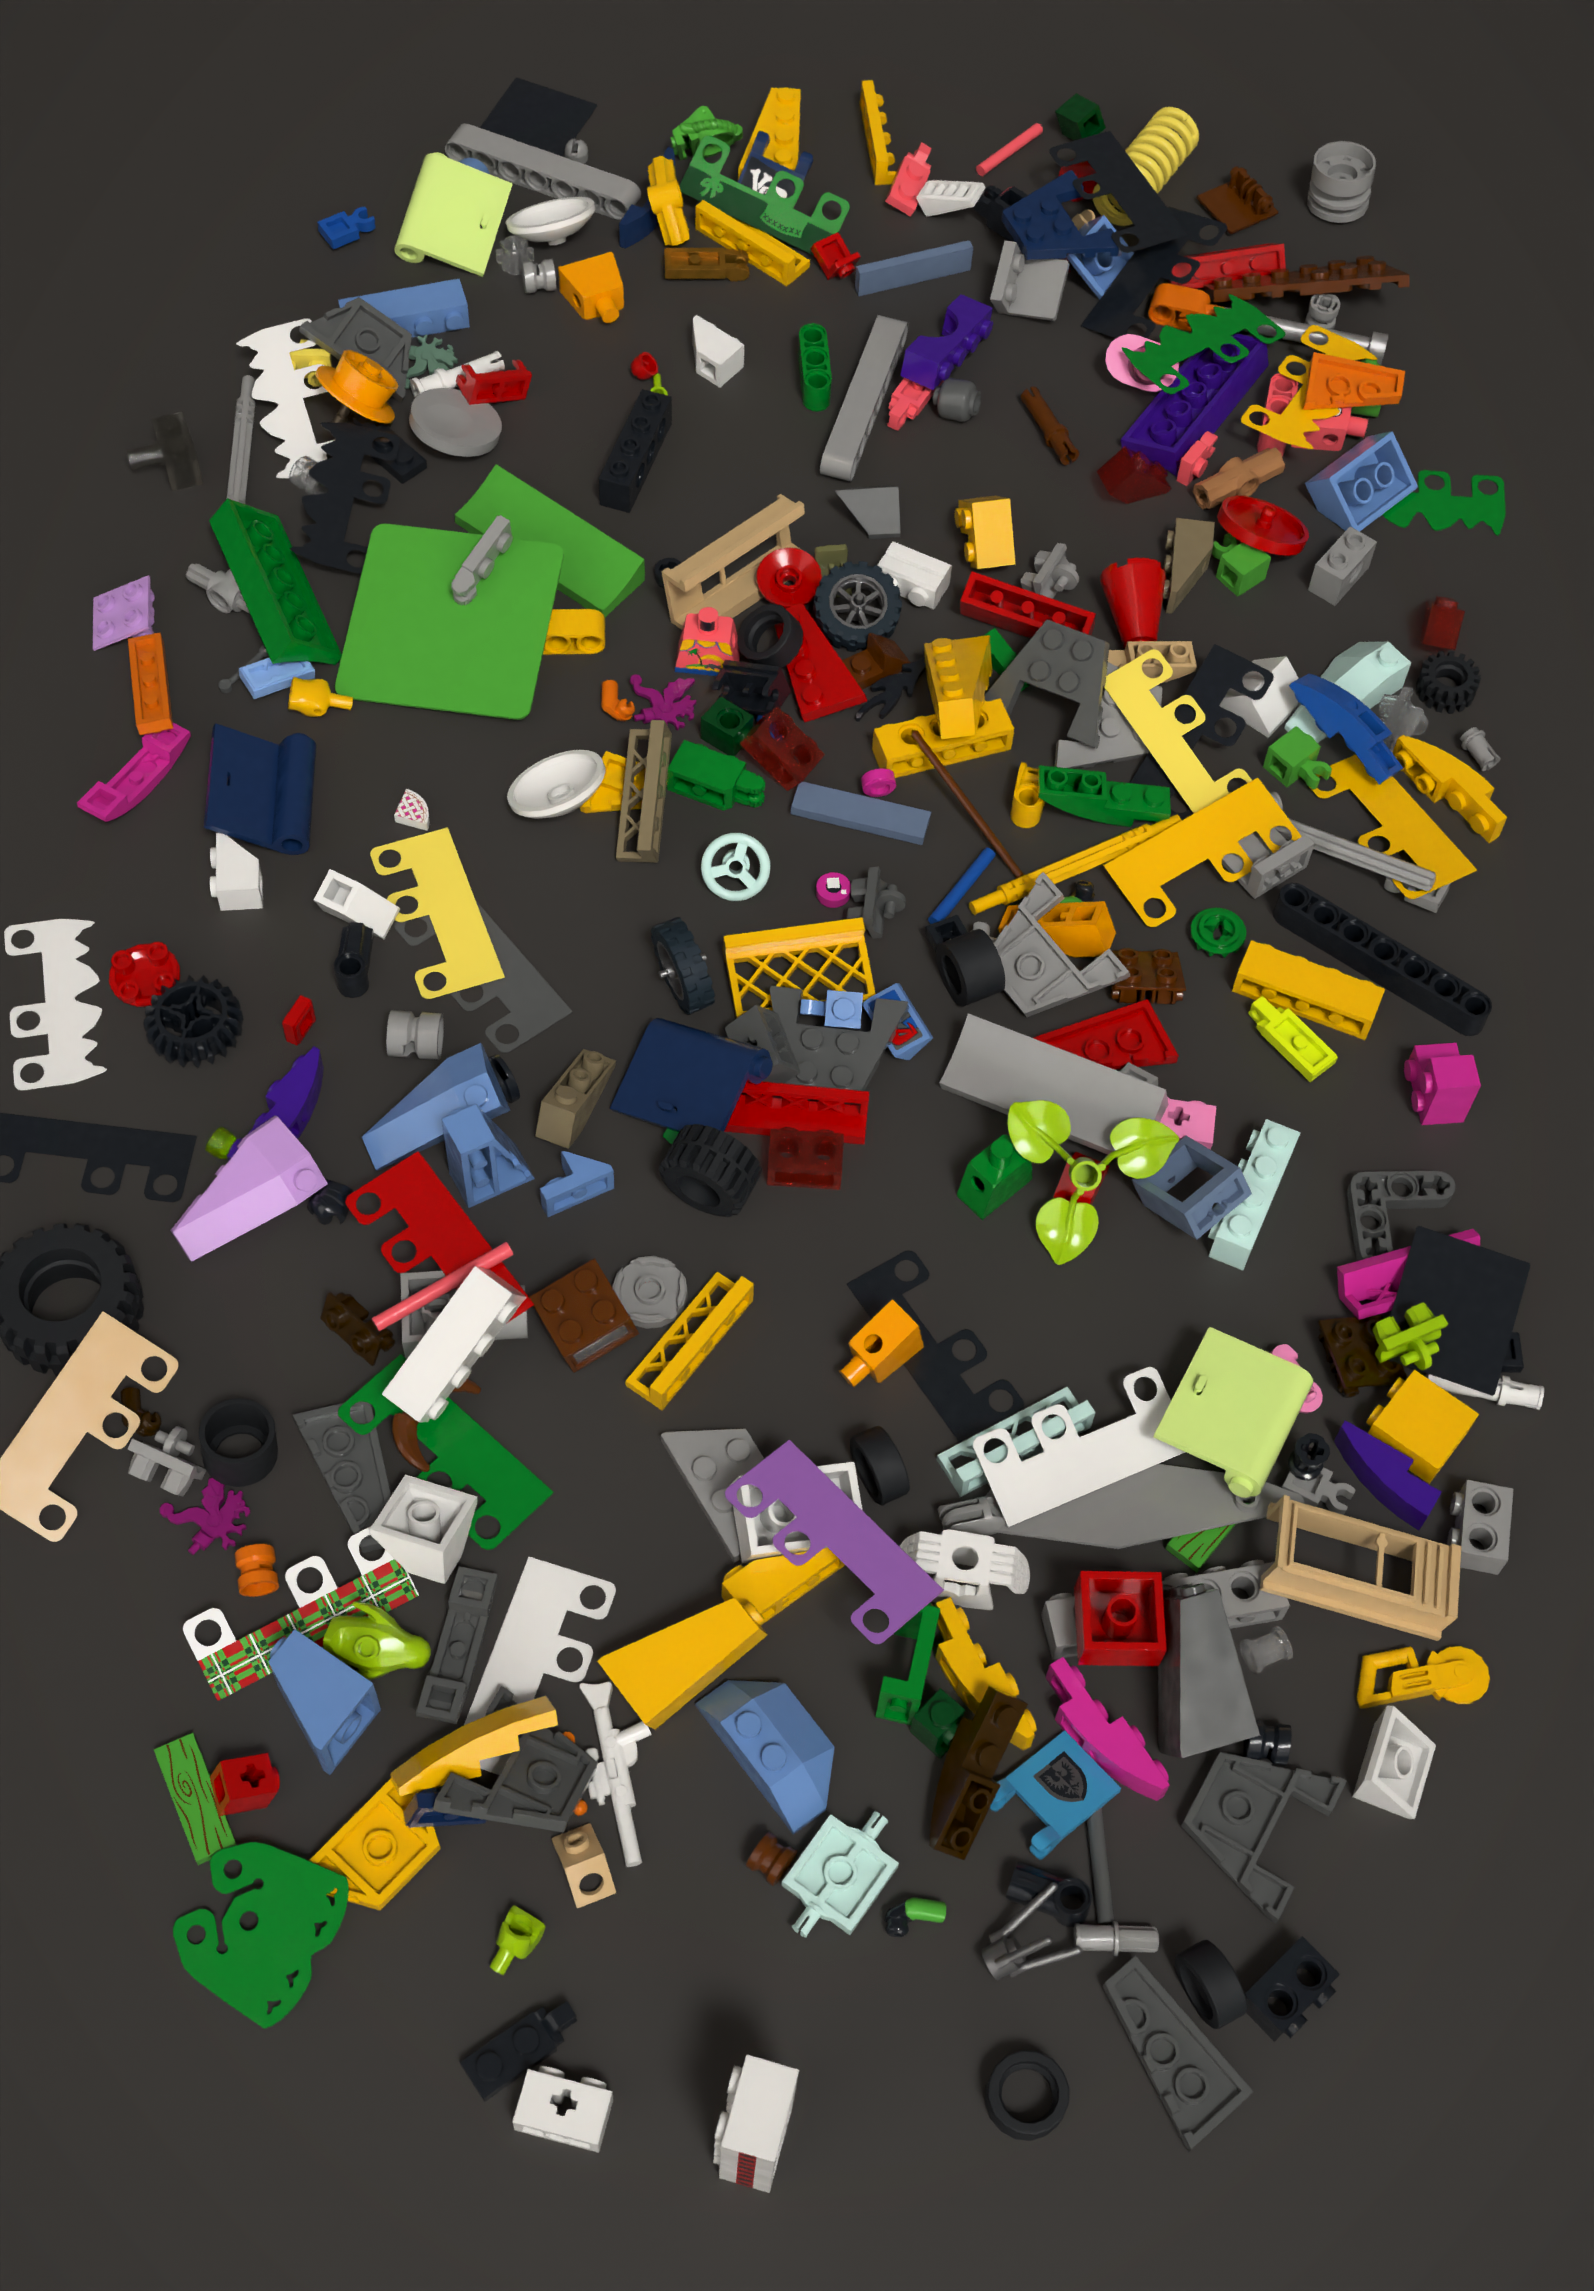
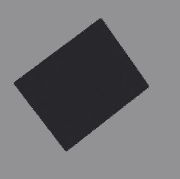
M515 78L480 128L563 156L566 144L571 139L576 138L596 109L597 104L520 78Z
M1417 1226L1390 1317H1394L1401 1331L1407 1330L1411 1327L1404 1317L1405 1312L1411 1307L1424 1302L1435 1317L1443 1314L1448 1322V1326L1442 1328V1336L1434 1340L1439 1346V1352L1431 1355L1432 1366L1423 1371L1415 1363H1411L1407 1367L1491 1396L1495 1395L1529 1274L1530 1263L1422 1226ZM1401 1355L1389 1359L1390 1361L1402 1364Z

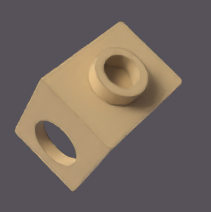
M590 1823L552 1838L577 1908L616 1893L605 1854ZM597 1873L602 1876V1883L596 1890L585 1892L579 1888L580 1881L586 1875Z

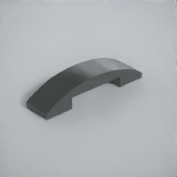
M458 1566L448 1601V1614L430 1675H427L416 1716L457 1724L481 1652L495 1594L497 1574Z

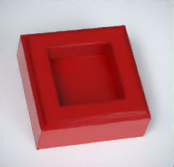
M300 995L282 1021L286 1041L296 1046L301 1043L316 1021L311 999Z

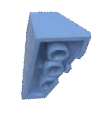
M482 1043L447 1058L362 1136L376 1171L403 1160L417 1151H423L445 1141L441 1119L447 1117L455 1109L467 1108L477 1104L490 1119L511 1111Z

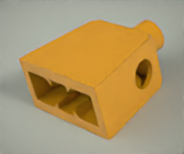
M613 252L558 267L559 291L582 319L589 320L601 316L605 323H612L617 320L619 310H622L624 307V288Z
M892 1299L850 1340L848 1344L853 1358L840 1368L839 1372L852 1387H855L868 1374L877 1383L882 1382L924 1347L919 1326Z

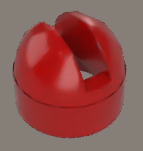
M643 352L632 361L631 372L639 380H647L658 373V364L650 353Z

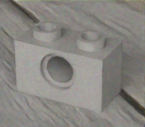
M1350 526L1315 564L1308 591L1335 606L1369 568L1377 541Z

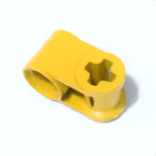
M1021 762L1014 789L1010 818L1016 826L1032 828L1040 821L1045 801L1038 797V769L1028 767L1027 763Z

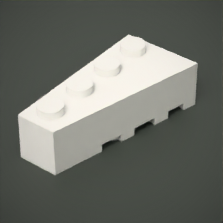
M474 1266L382 1395L418 1422H428L430 1419L435 1421L449 1403L446 1400L455 1387L458 1389L463 1385L472 1371L470 1368L479 1357L488 1351L496 1335L512 1318L527 1297L493 1271Z

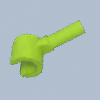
M657 373L653 376L654 387L650 391L668 396L667 390L661 387V375Z

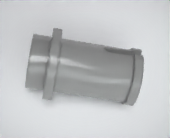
M1473 727L1461 736V747L1463 750L1470 752L1482 771H1486V769H1491L1500 761V756L1496 754L1484 738L1485 732L1478 730L1477 727Z

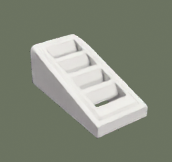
M931 180L925 183L917 196V201L926 217L974 207L986 187L981 182Z

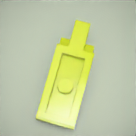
M1263 996L1251 1004L1252 1006L1248 1014L1257 1023V1030L1309 1082H1312L1336 1063L1337 1054L1289 1008L1284 1010L1278 1007L1276 1009Z

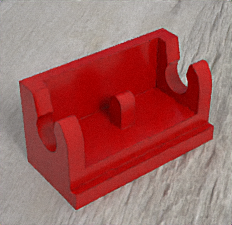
M512 360L516 370L478 374L475 373L471 365L465 364L461 367L466 377L463 374L457 375L456 383L469 405L526 399L532 378L531 372L527 371L521 360Z

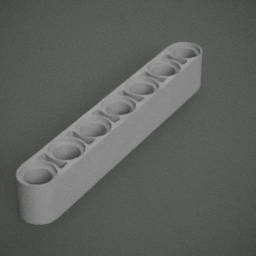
M461 124L445 145V152L452 160L458 162L464 158H475L486 165L490 175L556 199L567 197L590 198L595 204L594 212L616 220H622L631 204L636 205L641 198V190L629 179L470 124Z
M881 315L877 316L825 447L820 465L821 475L849 482L852 481L903 350L908 333V322Z

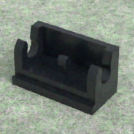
M731 660L724 661L722 664L723 668L715 678L712 686L713 690H720L722 685H724V690L719 695V698L723 697L750 714L770 717L776 715L791 692L780 666Z

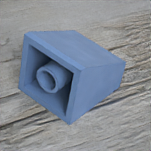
M294 1629L288 1638L282 1637L274 1645L270 1653L271 1659L268 1662L278 1688L324 1772L331 1775L380 1712V1704L374 1684Z

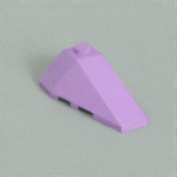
M278 1116L272 1117L241 1140L237 1145L239 1149L226 1165L222 1164L215 1173L217 1177L203 1194H199L170 1230L191 1262L297 1206L328 1184L310 1153Z

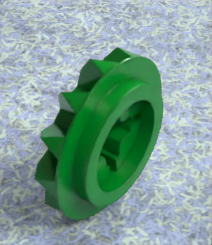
M1208 908L1199 912L1194 917L1191 924L1190 939L1196 942L1197 950L1204 949L1208 951L1210 957L1214 954H1221L1225 958L1229 953H1237L1244 944L1246 927L1242 919L1234 912L1224 908ZM1219 925H1222V936L1220 939L1214 940L1213 933L1218 929Z

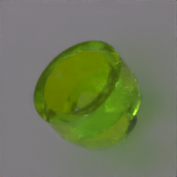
M220 1127L211 1136L205 1151L216 1158L228 1159L227 1154L230 1147L237 1139L232 1132L224 1127Z

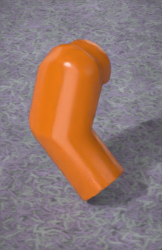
M604 681L601 693L602 710L617 721L630 720L635 712L634 703L630 701L626 704V698L618 699V683L616 681Z

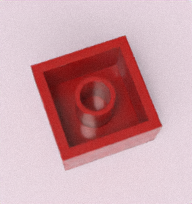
M1080 1571L1074 1586L1078 1665L1159 1666L1167 1651L1162 1572Z

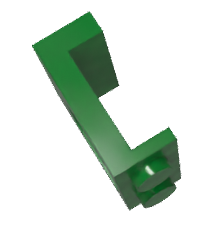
M931 1603L894 1633V1635L916 1639L915 1651L908 1681L887 1676L883 1677L876 1718L912 1725L913 1717L919 1711L940 1608L933 1607Z

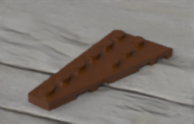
M1367 255L1356 257V262L1346 263L1345 260H1332L1328 262V266L1318 267L1316 264H1305L1299 266V270L1289 272V269L1280 268L1271 270V275L1261 276L1260 273H1246L1242 275V279L1232 280L1231 277L1215 278L1214 283L1205 284L1203 288L1212 302L1231 301L1229 294L1242 300H1251L1255 298V293H1259L1260 296H1271L1272 298L1283 297V293L1286 290L1300 292V296L1349 292L1352 291V285H1356L1357 288L1377 290L1381 289V283L1392 282L1398 285V288L1410 287V274L1386 265V261H1377L1374 259V256Z

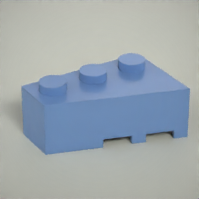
M477 1104L467 1108L455 1109L447 1117L441 1119L449 1174L468 1208L535 1179L517 1145Z

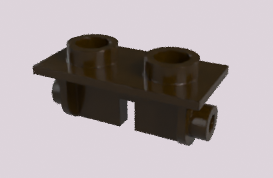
M329 1292L320 1319L325 1322L331 1331L339 1335L357 1355H360L371 1366H374L379 1351L382 1349L384 1352H387L394 1346L393 1333L387 1328L379 1332L372 1319L364 1323L363 1320L368 1318L369 1312L351 1294L345 1295L341 1292L334 1296Z

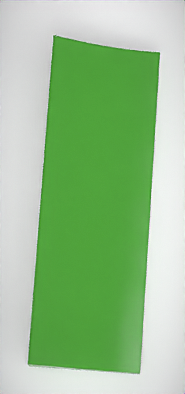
M497 464L477 492L455 514V523L469 533L484 535L495 518L501 515L510 521L513 538L551 542L560 545L564 552V559L557 590L586 609L600 611L605 617L645 581L644 558Z

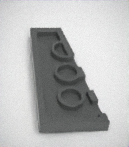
M367 1402L355 1403L350 1409L351 1419L358 1424L371 1422L374 1418L371 1404ZM344 1403L293 1414L294 1421L352 1534L355 1535L372 1526L391 1497L376 1427L366 1435L356 1433L338 1415V1409ZM371 1535L364 1537L359 1545L362 1553L383 1549Z

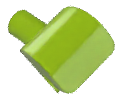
M513 1905L505 1921L502 1922L496 1940V1945L500 1946L489 1967L497 1973L504 1975L514 1956L524 1959L534 1950L544 1934L545 1924Z

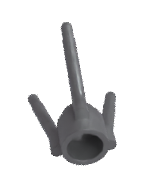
M1056 1882L1049 1884L1003 1928L989 1935L991 1944L982 1949V1956L987 1968L996 1980H1000L1007 1975L1013 1978L1024 1971L1082 1953V1948L1075 1946L1026 1960L1027 1955L1051 1944L1052 1938L1046 1936L1021 1947L1015 1937L1007 1939L1009 1934L1057 1890L1058 1885Z

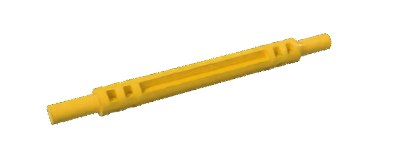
M1176 814L1169 819L1161 820L1152 825L1143 824L997 887V891L969 902L970 911L973 915H976L999 904L1008 905L1025 896L1027 897L1035 886L1036 879L1042 872L1054 884H1057L1109 862L1182 820Z

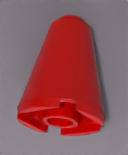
M1130 558L1127 559L1128 565L1117 567V562L1105 568L1100 576L1101 586L1124 648L1127 641H1157L1166 580L1165 568L1162 569L1161 563L1157 560Z

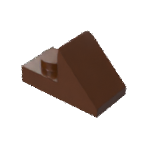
M874 633L868 634L866 650L842 660L861 689L871 686L884 677L903 672L902 665L911 663L895 641Z

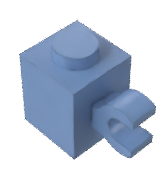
M827 990L826 1001L801 999L800 1015L824 1016V1027L860 1031L863 993Z

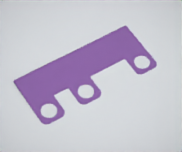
M790 1440L735 1481L725 1491L727 1500L747 1518L756 1517L779 1499L797 1518L775 1534L773 1545L792 1564L797 1566L805 1564L827 1546L875 1594L851 1615L852 1624L874 1644H881L944 1591ZM743 1485L758 1487L762 1492L761 1503L755 1507L742 1505L737 1499L738 1489ZM791 1532L804 1533L810 1540L809 1550L801 1555L789 1552L784 1544L786 1536ZM870 1609L883 1611L889 1619L887 1629L880 1633L869 1631L863 1623L864 1614Z

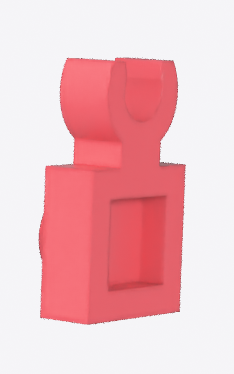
M1206 431L1200 441L1197 440L1187 451L1180 462L1177 482L1188 486L1195 477L1199 478L1202 476L1208 464L1206 459L1210 458L1215 452L1216 448L1213 447V444L1218 439L1217 435Z

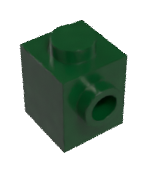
M1077 93L1055 111L1062 134L1074 141L1099 134L1106 128L1099 105Z

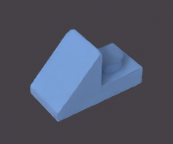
M562 1151V1169L567 1177L554 1178L544 1187L540 1188L541 1206L547 1217H550L614 1189V1170L609 1164Z

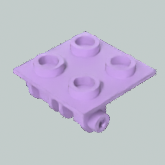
M149 575L93 598L94 651L130 636L135 638L154 634L151 627L154 624V608L152 607L154 593L150 589Z

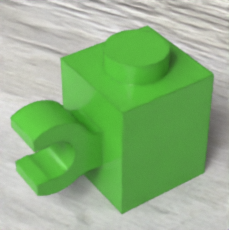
M1228 533L1224 536L1223 540L1225 547L1219 545L1216 541L1213 542L1212 555L1220 560L1216 578L1237 597L1266 579L1271 560L1267 552L1253 548L1243 542L1237 545L1235 537Z
M1297 726L1269 746L1263 765L1265 770L1286 787H1289L1302 777L1310 788L1316 789L1320 778L1315 774H1319L1328 780L1332 772L1331 767L1327 763L1316 761L1321 746L1316 743L1312 736L1304 733Z

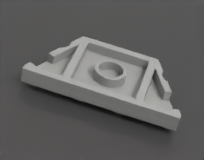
M746 1429L676 1431L661 1434L662 1444L734 1563L739 1561L741 1554L733 1505L725 1497V1491L738 1476L746 1474L764 1460L761 1452Z

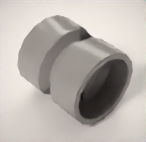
M391 1010L387 1025V1055L389 1057L409 1058L412 1053H416L419 1059L440 1060L444 1038L443 1014L422 1012L419 1017H415L412 1011Z

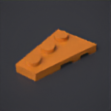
M1313 352L1303 410L1399 404L1403 392L1405 371Z

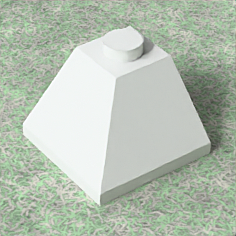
M405 1475L371 1526L370 1535L408 1573L445 1584L462 1557L477 1505V1496Z

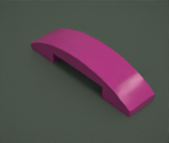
M173 723L172 729L145 734L142 737L143 748L107 784L98 781L77 802L78 808L105 822L127 813L149 795L166 776L191 737L190 731Z

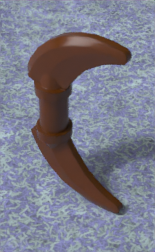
M467 1378L458 1389L455 1387L451 1393L468 1392L479 1394L481 1388ZM404 1411L402 1414H395L392 1420V1434L397 1449L409 1464L423 1472H428L430 1466L423 1458L418 1446L417 1425L419 1422Z

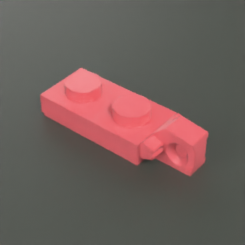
M922 142L914 154L908 152L903 158L885 200L886 203L910 217L917 207V196L925 185L931 165L926 163L931 147Z
M904 378L891 395L888 407L891 411L889 412L890 418L887 426L898 431L905 424L907 417L913 420L916 415L920 414L934 395L935 389L931 390Z

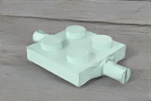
M874 1811L872 1813V1816L862 1830L849 1827L830 1814L783 1879L782 1886L798 1897L806 1907L795 1924L792 1925L793 1930L797 1933L801 1929L800 1935L806 1938L808 1936V1933L819 1918L831 1921L851 1935L897 1870L899 1863L884 1853L875 1841L888 1823V1820L883 1815L880 1818L879 1812Z

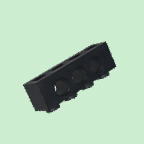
M645 389L641 390L599 477L601 506L627 513L631 512L672 425L671 396Z

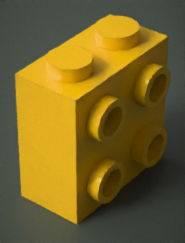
M1414 1369L1406 1381L1401 1377L1397 1379L1387 1394L1391 1398L1390 1402L1385 1408L1379 1404L1366 1423L1371 1426L1368 1434L1414 1459L1408 1470L1430 1484L1469 1432L1479 1413Z

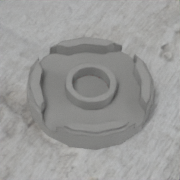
M657 1256L638 1257L630 1261L629 1265L624 1269L622 1267L616 1274L612 1286L634 1325L646 1329L663 1327L675 1321L683 1312L688 1298L687 1283L683 1273H680L675 1268V1264L668 1259Z

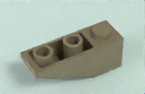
M1176 518L1174 530L1167 531L1165 550H1171L1170 555L1165 556L1163 567L1165 568L1166 575H1169L1168 580H1165L1163 599H1167L1166 613L1172 614L1208 569L1213 549L1215 522Z
M583 1049L541 1101L535 1137L569 1149L583 1131L616 1066V1060L605 1057L599 1052Z

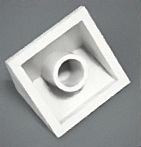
M1287 656L1252 661L1271 671L1274 676V680L1263 698L1254 700L1230 688L1220 707L1242 717L1246 724L1269 738L1300 705L1295 697V693L1289 686L1299 678ZM1256 671L1248 672L1243 677V685L1250 691H1257L1263 687L1264 677Z
M1386 1706L1374 1724L1352 1797L1407 1819H1415L1436 1744L1394 1706Z

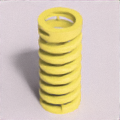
M1163 107L1155 113L1125 151L1158 194L1163 185L1169 181L1171 176L1178 170V167L1182 165L1197 146L1199 131L1193 119L1186 112L1175 107ZM1098 183L1094 187L1093 193H1096L1100 190V185ZM1111 193L1093 198L1094 205L1100 215H1105L1112 224L1119 226L1133 224L1128 215L1124 214L1125 211Z

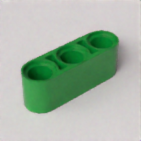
M809 323L802 326L799 331L798 362L802 402L808 410L819 412L828 408L831 397L832 377L826 329L823 326Z

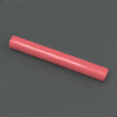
M1039 123L1032 125L977 165V173L980 176H984L1042 134V126Z

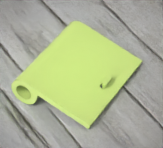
M442 153L427 154L424 157L395 244L394 251L396 255L410 263L422 262L424 256L427 255L483 277L513 183L452 160Z
M1209 1327L1154 1433V1438L1226 1470L1224 1480L1230 1491L1235 1495L1243 1498L1257 1496L1261 1493L1313 1385V1378L1304 1368Z

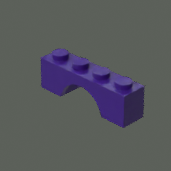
M960 294L947 307L942 335L944 336L927 337L919 335L905 350L900 376L934 390L942 381L949 378L956 366L960 367L965 357L969 352L973 353L983 338H988L993 327V321L990 320L993 308Z

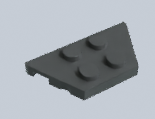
M360 297L347 302L342 308H334L326 312L323 317L310 323L306 321L300 326L299 332L339 360L344 350H352L365 355L381 365L398 383V389L392 397L400 403L404 400L412 338L410 332Z

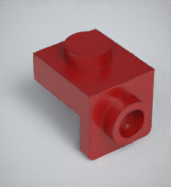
M839 232L814 243L810 248L828 280L839 276L840 279L849 276L856 270L854 266L861 258L859 252L850 253Z

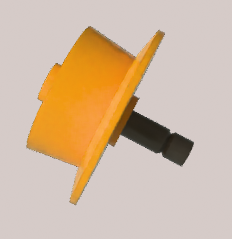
M344 350L336 368L320 366L316 370V377L321 385L342 403L338 410L339 413H336L332 423H346L347 418L351 416L353 411L370 420L384 424L392 423L395 419V413L387 401L398 389V383L386 369L372 359L352 350Z

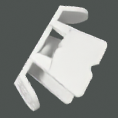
M950 1529L943 1530L940 1534L920 1531L908 1536L900 1545V1548L926 1573L935 1574L932 1579L944 1589L940 1595L932 1600L933 1602H939L951 1597L954 1605L993 1610L994 1605L989 1583L1007 1586L1015 1594H1024L1029 1586L1030 1570L1026 1557L1016 1547L995 1544V1539L991 1536ZM954 1563L975 1567L970 1570H962ZM945 1580L974 1584L978 1586L974 1587L970 1585H959L957 1583L945 1582Z

